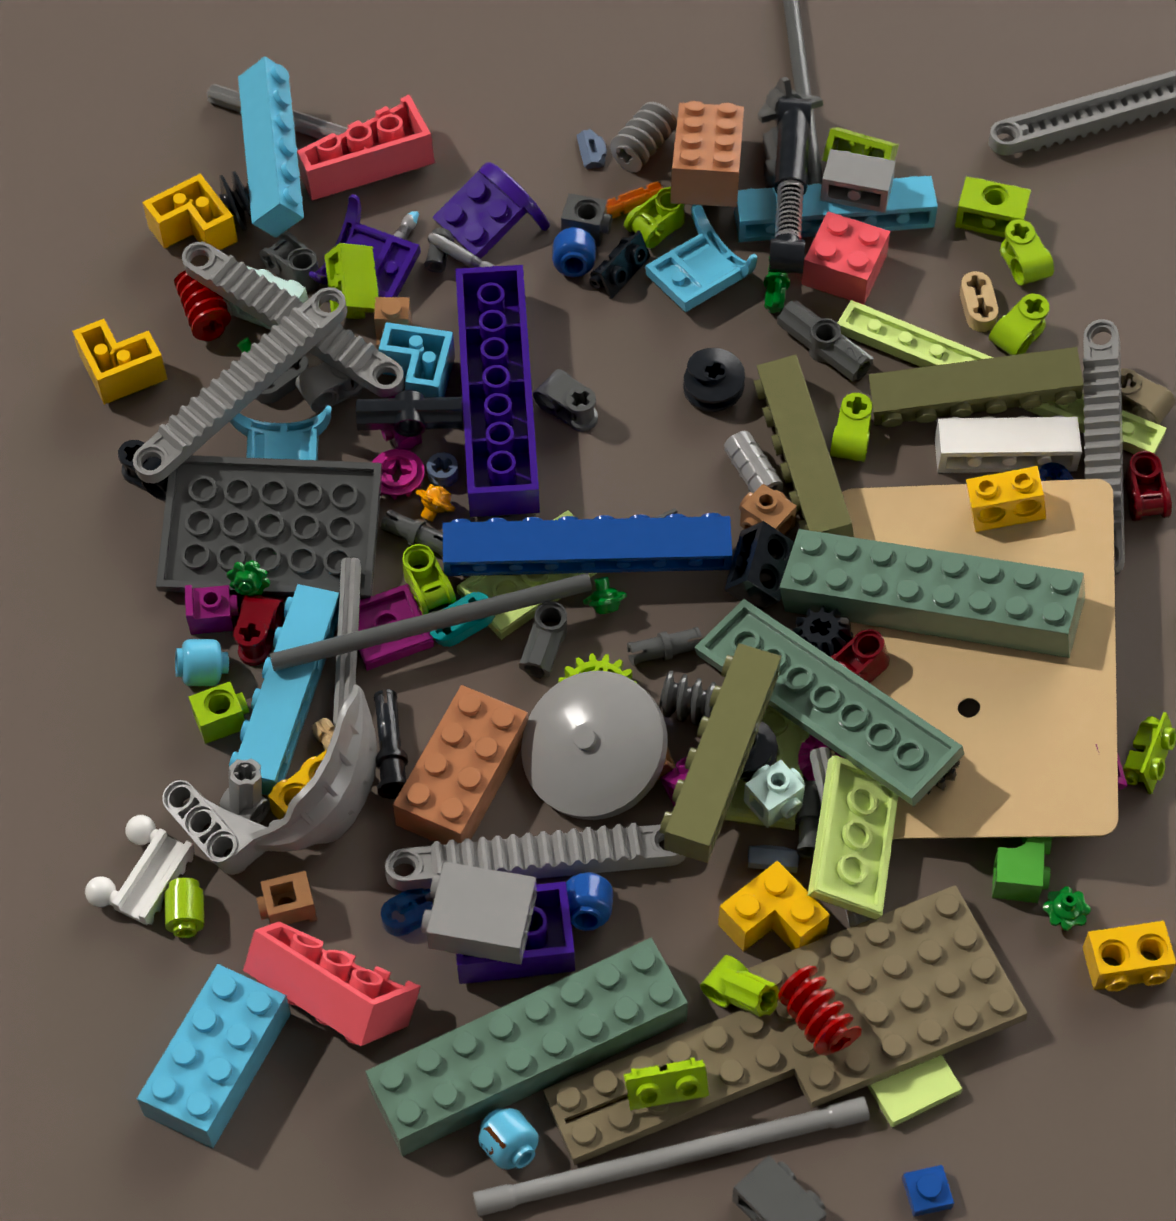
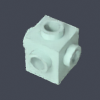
M780 759L772 766L765 765L754 773L752 779L745 784L744 802L768 828L783 817L788 819L794 816L801 809L805 790L804 780L796 769H789Z

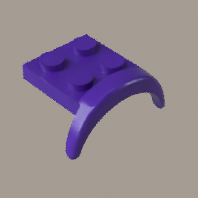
M486 162L481 166L479 171L432 217L441 228L449 230L452 233V238L464 249L480 259L526 213L531 216L542 230L546 231L550 227L548 219L529 194L505 171L491 162Z
M352 194L348 199L344 224L335 246L339 243L373 246L378 296L398 297L421 253L420 245L360 224L361 201L357 195ZM324 263L318 271H310L309 277L315 282L327 285L326 265Z

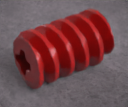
M186 270L182 271L175 277L174 285L188 319V324L191 327L192 335L201 341H212L223 334L225 327L231 321V314L227 310V303L223 297L191 278L186 273Z
M815 965L806 966L786 980L779 991L778 998L784 1006H787L788 1014L796 1018V1025L799 1029L804 1030L805 1038L810 1043H814V1051L818 1055L823 1056L834 1054L857 1040L862 1034V1029L859 1026L847 1029L853 1021V1016L850 1013L838 1016L845 1005L841 1001L829 1004L835 997V991L830 988L821 992L827 980L823 976L812 979L818 972V968Z

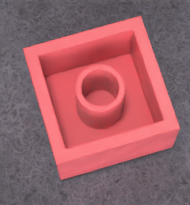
M827 211L804 258L802 285L864 305L887 257L890 231Z

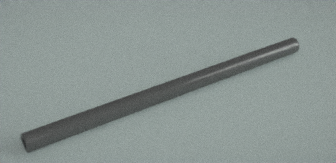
M783 0L795 92L800 95L812 96L799 0ZM811 109L807 185L822 184L823 178L814 109Z
M585 573L270 653V660L273 671H278L592 591V583L589 574Z

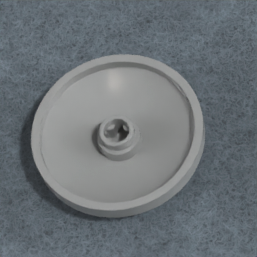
M589 671L573 675L557 683L547 691L537 702L528 718L521 747L526 777L533 790L545 803L567 816L584 820H598L616 816L641 801L658 780L667 754L668 738L666 723L659 706L652 696L633 680L608 671Z

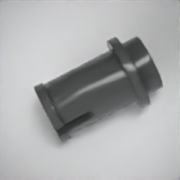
M435 228L430 233L439 234L454 242L452 233L445 228ZM428 238L430 245L424 265L428 267L429 271L443 272L446 269L448 254L435 247Z

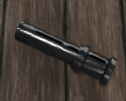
M386 689L387 703H384L383 690L374 694L380 749L376 756V768L380 770L381 780L377 785V792L383 798L396 799L407 781L405 767L408 765V756L401 749L397 693Z

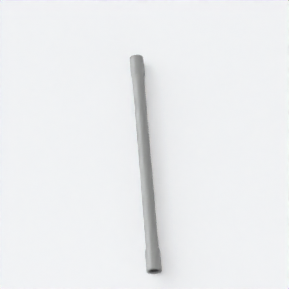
M864 1097L830 1104L826 1108L514 1185L505 1184L473 1192L474 1202L479 1217L512 1209L519 1204L810 1132L868 1121L869 1111Z

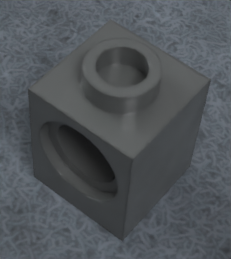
M569 193L561 216V231L573 227L584 229L594 238L595 245L600 246L603 234H609L612 224V215L607 214V200Z

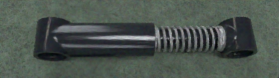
M779 98L774 190L777 193L775 238H771L769 272L803 274L805 240L801 239L803 195L807 191L808 151L812 99Z

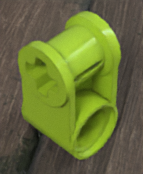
M665 187L642 205L635 207L627 215L624 227L629 232L636 233L638 230L641 231L647 248H654L664 238L684 224L685 204L670 203L671 187Z
M1021 219L1009 222L1005 229L1006 239L1003 240L1000 246V253L1010 268L1015 282L1021 286L1052 276L1054 274L1053 259L1049 251L1044 247L1032 224Z
M1039 294L1024 296L1007 315L1003 316L995 324L990 332L989 341L1010 355L1024 354L1045 330V318L1049 313L1050 307L1048 300Z
M851 393L843 398L837 426H835L830 456L865 462L872 414V402L865 394Z
M415 544L408 547L402 557L404 579L408 583L422 615L428 614L429 610L446 603L451 605L456 602L453 587L446 574L443 573L430 547L423 544ZM415 565H425V567L421 569L413 568V566Z

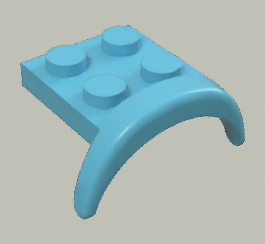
M692 205L691 207L698 235L645 265L646 275L685 312L748 276L755 270L757 265L756 254L750 255L747 261L735 255L723 243L711 226L702 205Z
M326 406L317 416L299 422H262L238 413L230 423L239 432L247 436L246 458L318 460V436L330 423L331 406Z

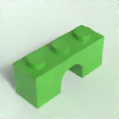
M1020 837L1024 843L1020 847H998L993 864L992 898L1038 903L1042 889L1048 890L1050 867L1044 866V855H1050L1052 837Z

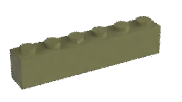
M1077 347L869 374L874 425H882L884 427H896L903 422L914 420L920 423H928L936 420L937 417L944 416L965 418L972 413L982 411L997 414L1013 407L1034 409L1041 406V404L1056 402L1060 405L1070 404L1077 399H1082L1084 386Z
M797 355L757 365L759 379L753 381L758 400L765 399L767 407L762 408L767 428L774 426L776 432L775 435H771L776 456L783 454L785 462L780 464L785 484L792 483L794 491L789 492L790 501L797 506L796 512L801 511L803 520L798 521L799 529L854 537L852 522Z
M740 643L737 645L734 656L727 655L721 672V676L725 677L722 686L716 685L710 698L709 707L713 708L710 717L703 716L698 729L697 738L701 739L697 749L691 747L686 759L685 769L689 771L685 780L679 779L675 786L672 801L676 802L673 812H665L660 826V833L665 835L664 850L705 863L709 862L780 674V655Z

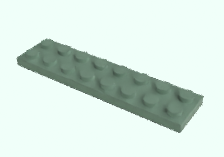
M745 599L694 647L700 658L720 672H722L727 655L734 656L738 643L780 655V674L768 705L912 806H915L964 755L963 746Z

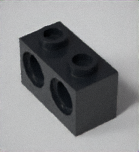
M765 521L740 531L725 591L740 601L743 599L747 600L760 610L779 602L782 598L780 585L794 541Z

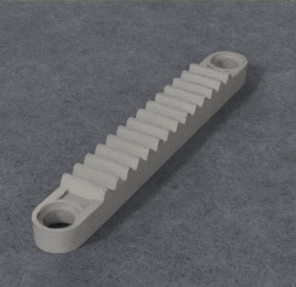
M1176 70L1000 120L991 127L989 146L1000 155H1012L1033 148L1036 152L1043 145L1050 148L1054 142H1058L1060 145L1067 138L1070 141H1074L1078 135L1085 138L1091 131L1095 135L1102 128L1105 131H1109L1113 125L1119 128L1126 121L1132 124L1136 118L1143 121L1147 115H1151L1154 118L1160 111L1163 114H1167L1171 108H1174L1176 111ZM1005 133L1011 135L1014 140L1004 142L997 136Z
M192 243L182 253L184 268L191 278L270 328L273 325H280L282 317H289L294 307L299 308L303 304L296 295L291 296L285 288L281 290L274 281L270 283L264 275L259 276L253 268L248 269L242 261L238 263L234 256H227L208 243ZM205 255L209 258L208 262L203 266L191 264L195 256ZM341 324L337 325L308 351L380 397L389 398L402 392L404 388L405 378L402 367L396 361L377 350L371 342L367 344L360 335L356 337L350 329L345 330ZM386 372L393 373L397 377L389 385L380 384L377 379Z
M331 287L322 288L299 308L294 307L289 317H282L280 325H273L271 332L268 335L263 334L258 344L253 343L248 353L244 351L238 362L232 361L230 369H223L218 379L213 378L208 388L203 387L200 390L198 397L193 396L190 398L188 406L182 405L179 413L171 415L169 422L166 425L161 424L158 432L135 452L133 465L138 477L146 483H157L168 477L339 325L346 317L348 311L343 293ZM331 300L339 304L338 308L330 313L323 312L320 309V306L326 301ZM158 457L162 461L157 469L150 471L142 467L146 459Z
M1099 319L1090 323L1083 335L1085 479L1104 480L1113 489L1114 554L1116 555L1114 572L1116 576L1124 568L1125 563L1121 345L1116 325L1109 320ZM1100 332H1107L1111 335L1110 341L1104 345H1097L1092 340Z
M631 823L628 828L617 824L613 829L601 826L596 831L591 827H586L583 832H578L573 828L568 833L556 830L552 835L541 831L538 836H533L529 832L525 833L521 838H518L515 834H511L507 839L497 835L492 840L480 837L477 842H472L469 838H465L462 843L449 840L445 845L435 841L431 846L395 850L386 859L385 874L387 882L392 888L399 891L431 889L434 874H441L444 861L532 876L539 879L571 876L585 872L602 873L673 866L681 863L686 856L663 850L659 846V843L664 840L665 836L660 833L661 825L638 826L636 823ZM402 863H408L415 868L414 872L408 876L397 875L394 869Z

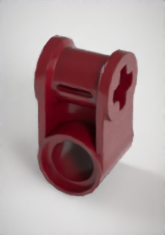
M1149 451L1135 453L1129 462L1124 477L1132 520L1139 521L1141 517L1154 515L1169 518L1172 512V501L1159 457Z
M245 595L233 633L235 642L239 645V658L244 664L257 666L263 664L266 658L270 656L277 627H281L283 621V600Z
M872 629L860 631L838 653L831 656V658L868 683H871L884 672L890 662L883 636L880 632ZM870 650H877L873 654L864 655L866 652Z

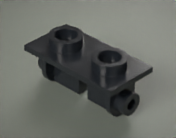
M638 230L633 236L623 237L615 249L608 255L610 261L604 260L590 273V284L597 289L605 287L610 299H613L651 256L641 231Z

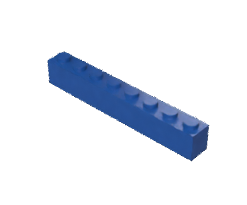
M706 513L701 517L670 514L665 518H650L647 515L639 514L622 519H615L608 515L597 516L594 519H578L574 516H564L558 520L528 517L522 521L491 518L486 522L455 519L451 522L443 523V568L446 576L730 570L732 562L730 516H721L718 513Z

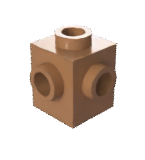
M762 484L754 493L749 492L740 504V526L743 530L765 521L786 536L795 526L797 506L790 502L782 492L772 490L765 484Z

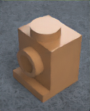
M376 297L374 322L377 349H379L386 322L412 326L410 297Z
M306 870L260 882L264 896L257 897L256 899L262 920L269 918L270 924L282 922L286 925L308 919L310 922L317 921Z

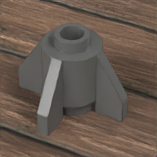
M783 77L779 79L776 87L767 95L766 102L758 113V118L762 123L772 120L778 121L779 98L812 99L811 109L823 106V100L819 96L797 94L791 89L790 79Z

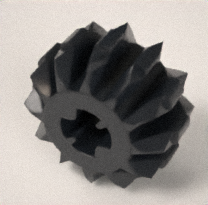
M824 605L821 607L820 612L817 613L808 608L807 618L797 617L795 622L796 628L792 629L794 633L830 657L838 653L854 638L848 618L841 617L838 608L827 613Z

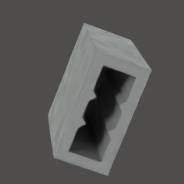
M444 861L441 874H434L431 883L430 897L434 898L432 910L426 909L422 920L421 932L427 934L428 948L521 965L537 896L536 877Z

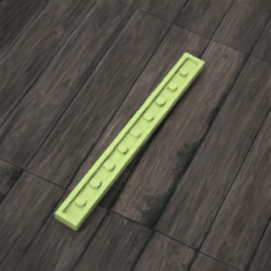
M853 300L849 302L837 322L840 325L842 335L920 367L993 358ZM1082 394V399H1077L1070 404L1060 405L1056 402L1041 404V406L1034 409H1025L1042 417L1056 415L1078 417L1079 431L1085 433L1084 394ZM1122 410L1123 450L1133 454L1140 451H1149L1155 454L1167 428Z

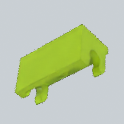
M339 243L324 255L328 287L340 290L345 296L348 310L345 318L362 319L365 318V312H375V299L379 297L373 246ZM330 300L331 312L338 308L339 304Z

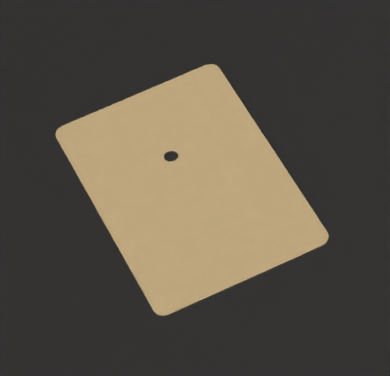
M1101 479L1041 481L1045 499L1046 519L975 532L967 484L853 488L842 492L855 538L1084 573L1085 601L1070 658L850 622L853 637L862 630H876L883 636L890 658L889 666L870 684L963 746L964 755L960 758V765L956 768L957 776L955 781L945 780L946 787L944 791L937 786H933L930 794H926L915 806H912L898 796L893 839L1095 837L1108 835L1117 827L1118 762L1113 489L1108 482ZM870 650L866 652L864 655L873 654L877 650ZM973 699L979 703L980 711L973 717H964L958 712L959 704L963 700ZM830 750L832 757L833 755H835V751Z

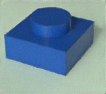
M943 1165L903 1173L902 1181L913 1217L953 1208L954 1201Z

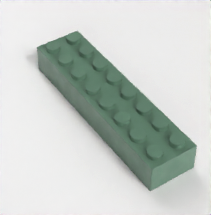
M798 529L780 585L785 612L806 615L808 608L817 613L820 612L821 607L824 605L827 613L838 608L841 617H847L853 623L1070 658L1085 601L1084 573L803 529Z
M651 937L365 1071L368 1086L403 1157L486 1117L496 1109H503L687 1021L688 1002Z

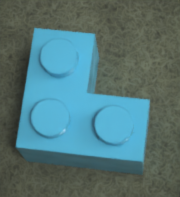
M386 322L378 350L402 367L404 377H406L405 390L420 392L425 398L445 397L455 359L453 332ZM390 372L383 373V374H386V375L396 376V375H394L393 373H390Z

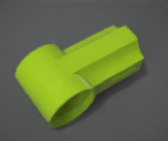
M725 955L700 984V988L706 997L723 1008L728 1007L731 1003L761 1017L766 1014L770 1016L778 1007L779 989L777 985L750 973L740 961L729 955Z

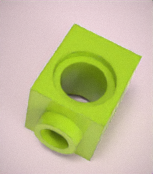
M230 681L188 696L194 718L205 744L241 731L245 721L244 714L249 713V709L243 693L235 694ZM220 709H228L222 714H215Z

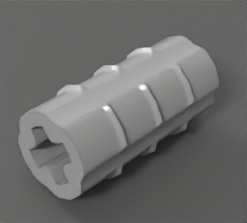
M740 431L726 440L724 450L730 458L731 464L739 472V477L748 486L749 491L754 493L762 484H765L772 490L783 491V482L777 475L776 469L771 466L768 456L764 455L759 447V443L754 440L750 432Z

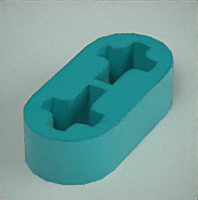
M473 592L444 609L489 597L481 592ZM495 615L451 626L452 632L448 635L443 632V629L431 631L430 634L439 645L451 647L487 627L493 621Z

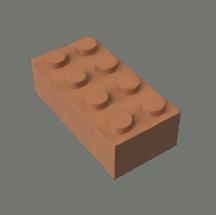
M699 101L679 103L672 163L670 203L737 207L744 106H736L732 103L712 105L703 104Z
M461 685L393 804L396 826L431 841H439L442 845L447 844L449 840H455L457 843H462L465 838L471 840L522 747V737L528 722V712Z

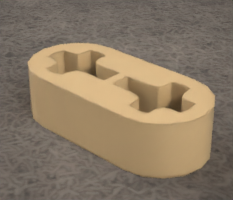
M969 272L962 278L960 286V298L966 321L969 327L975 331H990L997 323L998 305L992 282L982 272ZM970 286H976L978 290H981L980 295H976L974 287ZM978 308H982L983 314L987 318H982V315L977 313Z

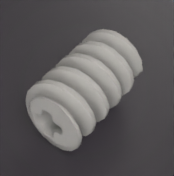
M645 103L611 141L610 149L616 162L629 172L641 170L642 165L649 161V157L654 155L656 150L663 145V142L676 130L677 118L673 112L660 103Z

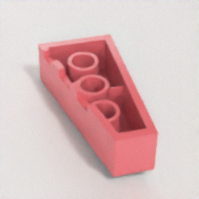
M410 94L400 99V105L392 109L385 106L375 111L376 117L364 123L357 120L348 125L346 132L340 135L332 133L297 151L301 178L312 201L435 163L431 133Z
M276 922L254 930L243 971L254 977L257 982L285 994L289 1004L302 1008L313 1015L319 1023L330 1026L344 1035L348 1042L363 1046L409 1026L421 988L420 985L409 980L405 983V986L389 979L391 972L378 966L374 968V971L363 968L354 963L356 956L343 950L322 949L323 941L282 922Z

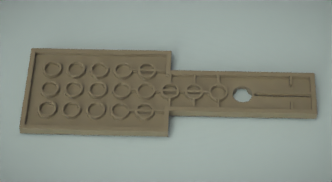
M954 885L882 914L878 919L867 920L748 968L750 973L775 983L780 991L786 980L795 972L806 966L815 965L818 968V972L812 979L823 976L827 980L821 992L831 988L836 993L829 1004L841 1001L845 1006L838 1016L847 1013L853 1016V1021L847 1029L854 1026H859L862 1029V1034L859 1038L843 1050L826 1056L818 1055L814 1051V1043H810L805 1038L804 1030L799 1029L796 1025V1018L788 1014L787 1006H784L778 998V1007L770 1016L766 1014L759 1017L744 1009L547 1088L543 1090V1094L571 1160L576 1165L795 1075L811 1109L1023 1022L1027 1020L1028 1013L960 891ZM692 1057L695 1058V1061L703 1060L705 1063L709 1096L630 1110L629 1100L625 1098L628 1096L624 1074L631 1073V1068L641 1069L659 1065V1070L667 1068L666 1064L690 1060Z

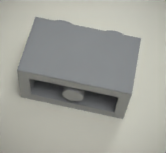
M830 149L822 178L820 201L885 213L893 184L896 161Z

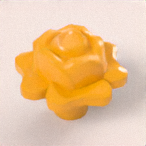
M430 484L426 490H416L415 492L422 498L421 502L425 506L420 516L433 522L437 513L452 512L456 509L450 503L451 493L441 486Z

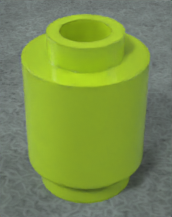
M183 877L174 879L169 882L168 889L165 891V928L176 937H193L204 928V893L199 887V881L193 878Z

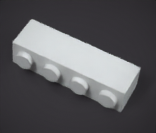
M1061 415L1052 417L1019 416L1016 418H995L992 416L983 418L949 417L947 419H938L934 438L938 473L1007 472L1038 466L1039 472L1077 471L1082 453L1078 417H1065Z

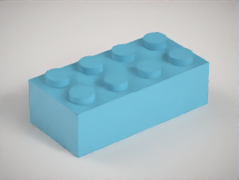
M217 964L137 1097L144 1116L208 1147L214 1148L291 1015L287 996Z

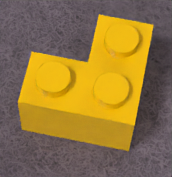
M201 173L142 202L148 228L164 249L191 235H194L198 242L208 243L219 251L238 242L233 215Z
M105 319L72 331L79 356L104 405L167 380L162 355L149 330L118 343Z
M777 860L719 906L718 926L743 952L772 929L792 950L815 942L827 934L830 914L815 898L808 896V891Z

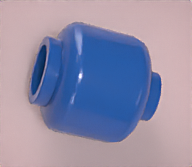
M566 228L559 232L553 242L552 260L554 267L559 273L569 277H579L589 273L596 259L594 238L589 232L581 228Z
M585 872L572 876L566 882L570 919L574 927L585 931L594 930L604 925L610 919L613 905V889L611 883L606 878L592 872Z

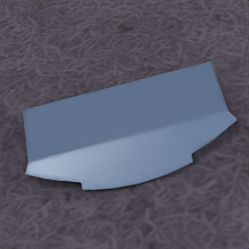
M591 129L583 130L577 134L584 167L586 169L604 167L607 150L603 138L599 137Z
M771 845L748 847V868L766 870L778 860L788 872L797 873L800 862L797 850Z

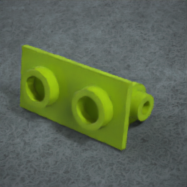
M1163 712L1160 720L1149 716L1146 720L1141 721L1133 746L1135 749L1144 750V752L1130 750L1123 767L1127 784L1137 785L1138 782H1144L1148 794L1153 793L1157 780L1160 781L1163 778L1168 751L1173 750L1176 744V730L1172 727L1167 712Z
M692 1057L690 1060L666 1064L667 1070L660 1071L659 1065L641 1069L631 1068V1073L624 1074L630 1110L709 1096L705 1063L703 1060L695 1061V1058Z

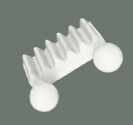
M137 815L128 821L125 830L126 836L136 845L150 843L119 892L116 891L114 883L109 878L99 876L88 882L85 888V896L93 906L104 907L111 905L114 910L145 925H152L155 912H160L162 909V901L165 899V891L168 889L169 882L177 879L180 874L184 875L187 862H192L195 850L191 842L186 841L183 844L167 836L165 830L161 828L159 830L156 829L155 823L150 817Z

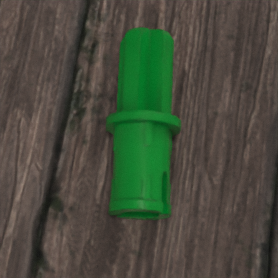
M768 269V275L764 278V286L766 288L764 307L769 310V313L775 314V312H781L784 308L785 293L790 287V279L787 277L788 273L769 272Z

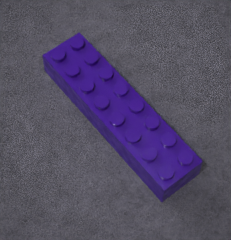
M523 265L455 269L470 517L540 513Z

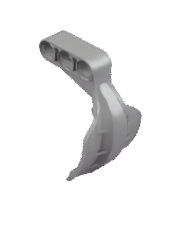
M354 684L352 692L342 705L333 736L323 760L312 779L292 798L283 819L273 820L269 827H266L208 801L189 782L184 780L174 781L166 787L162 796L165 808L205 855L222 871L231 875L244 871L248 865L265 851L284 852L302 850L314 844L330 843L341 838L355 822L365 804L376 770V733L364 691L360 686ZM190 798L188 803L181 807L182 803L186 799ZM211 822L210 827L202 832L204 826ZM233 847L231 853L223 857L226 850Z

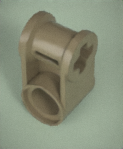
M1128 368L1121 369L1122 410L1160 425L1176 403L1173 393L1166 387L1139 375L1134 370ZM1130 379V386H1127L1128 380Z

